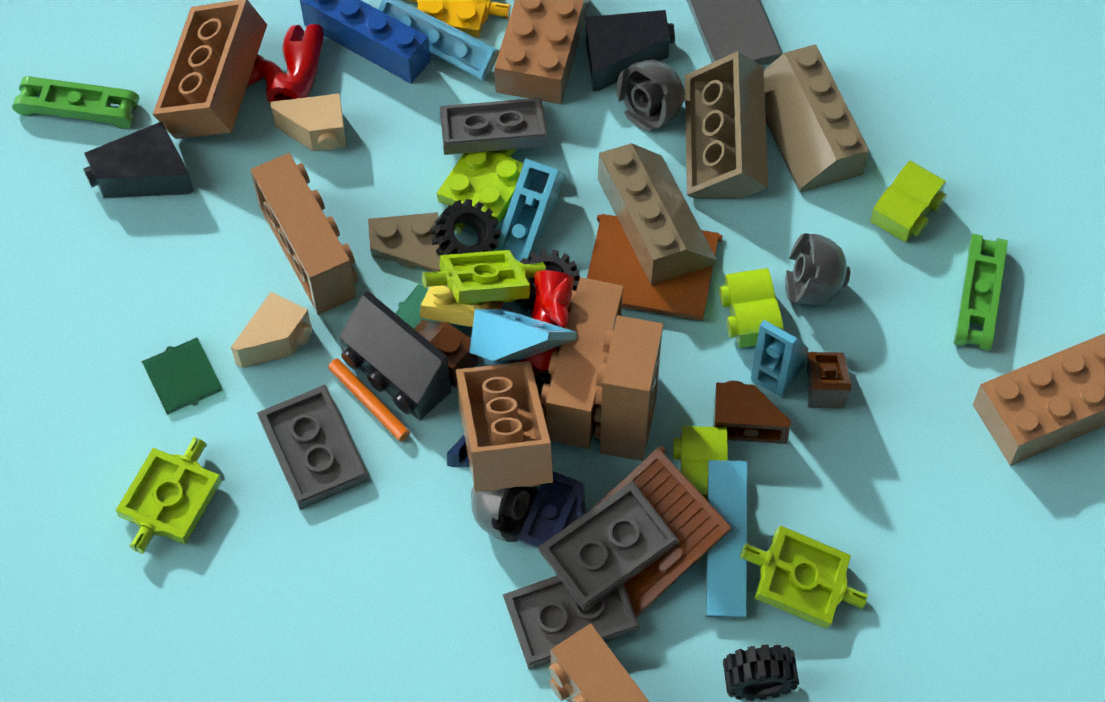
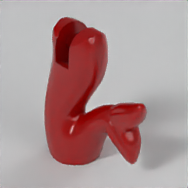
M309 24L304 33L301 25L290 26L284 36L282 45L287 73H284L273 61L265 59L258 54L247 86L264 78L266 80V97L270 104L275 101L308 97L317 74L324 41L323 27L319 24Z
M538 271L535 273L536 298L531 318L565 328L570 317L568 305L572 297L574 277L557 271ZM557 347L524 360H519V362L530 361L534 375L548 372L552 353L557 352Z

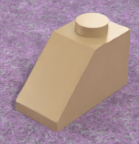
M339 93L271 102L275 127L310 150L330 151L336 148L347 147Z
M270 292L231 346L236 365L245 368L292 356L299 345H304L311 336L312 326L308 309Z

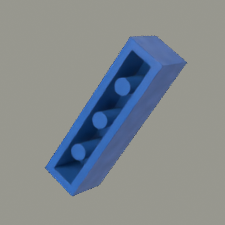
M300 0L305 26L309 24L321 25L324 29L325 37L410 84L431 62L428 36L362 0Z

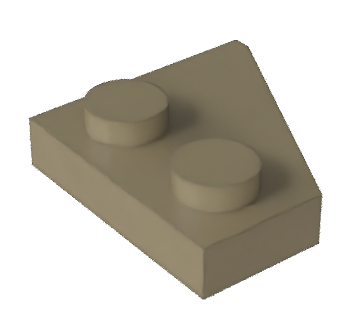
M438 212L369 218L371 256L386 261L394 260L399 265L411 269L415 265L432 272L441 271L439 268L440 256L435 252L439 245H432L431 240L435 236L431 232L436 224L434 222L439 217Z

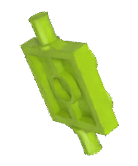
M517 149L463 153L437 191L438 202L452 206L455 201L461 200L463 204L466 199L472 200V206H475L479 201L484 204L481 209L483 212H486L488 208L492 210L493 213L489 217L490 220L497 218L500 224L508 211L524 164L511 158ZM466 223L456 224L454 232L462 233Z
M510 250L440 255L439 268L441 271L423 272L422 282L424 288L433 286L448 287L458 304L478 305L481 302L489 301L513 302L516 299L529 298L530 284L527 279L535 278V273L545 271L546 267L544 262L535 264L520 263L513 257Z
M193 437L184 455L168 454L152 448L115 510L118 517L135 523L140 528L129 545L132 550L144 554L154 535L165 536L184 545L187 543L222 482L219 474L204 469L197 463L203 450L207 447L203 440L199 439L198 441V438Z
M781 525L775 530L771 546L767 552L748 543H745L742 548L740 559L761 566V579L754 599L823 628H827L832 624L836 607L841 601L856 606L859 609H863L867 602V593L847 586L846 572L851 558L850 554Z

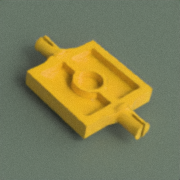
M406 0L417 2V9L480 38L483 23L489 15L509 18L511 9L510 4L492 2V0Z

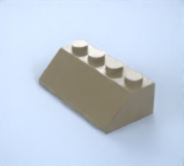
M817 45L783 53L764 70L765 115L767 126L799 193L863 175L869 149Z
M737 51L685 75L687 196L691 198L742 199L768 188L764 67Z
M632 143L599 153L598 181L651 285L717 265V259L662 155Z

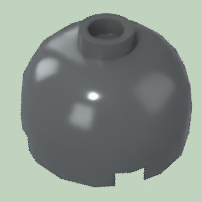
M645 60L634 63L624 69L619 74L617 80L619 102L624 100L628 109L624 114L636 127L645 131H651L666 125L678 115L683 105L684 89L681 79L676 71L664 62Z
M803 233L800 235L789 259L795 260L793 271L786 270L785 290L789 301L805 306H818L829 303L840 293L842 287L845 288L850 280L851 272L847 266L845 254L842 248L830 238L819 234Z
M473 486L471 506L475 521L486 533L506 542H517L518 537L515 536L520 533L538 492L537 486L503 488L494 492H475Z

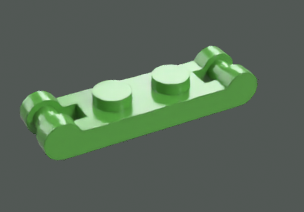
M25 76L19 85L21 93L15 97L12 109L24 116L37 113L110 123L118 128L128 129L133 121L132 110L137 108L140 97L136 92L127 89ZM111 104H118L119 108H113L110 106Z
M971 234L953 344L965 346V343L978 345L980 350H991L1008 240L997 238L996 241L983 239V235ZM980 253L990 254V255H993V256L990 257V256L980 255ZM969 323L983 325L982 331L969 329Z

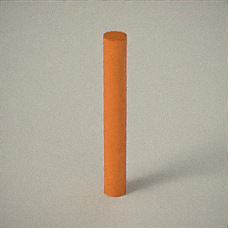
M338 358L328 365V369L399 442L404 441L409 436L410 431Z

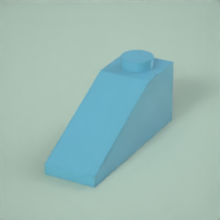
M525 158L501 228V235L498 238L500 242L494 251L510 250L513 257L519 262L523 258L529 261V254L535 251L555 208L566 174L559 169Z
M475 309L469 353L483 357V363L487 365L506 364V361L524 360L576 340L577 332L504 309Z
M763 320L759 327L751 380L782 398L805 366L808 347L796 337Z

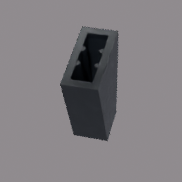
M666 10L585 17V40L593 91H600L617 83L619 74L634 63L645 60L662 61L669 57V44L675 43L674 24L667 22Z
M162 121L84 153L89 165L83 168L85 176L91 188L98 186L103 198L185 195L194 192L189 173Z

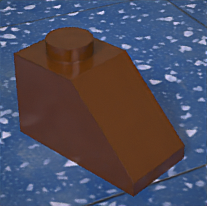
M422 320L414 329L447 356L450 384L457 388L456 369L472 368L479 362L477 355L469 353L471 338L447 322Z
M734 380L725 383L716 382L713 427H727V440L787 444L791 420L755 385L744 384Z

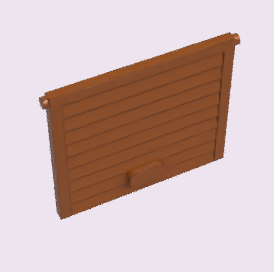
M598 215L597 221L600 223L587 279L624 286L623 308L703 321L713 266L651 285L617 216ZM701 230L711 250L716 255L718 241L722 242L723 235Z
M662 445L654 450L594 506L596 507L633 481L679 540L678 546L624 583L636 618L733 529L664 454L666 450Z

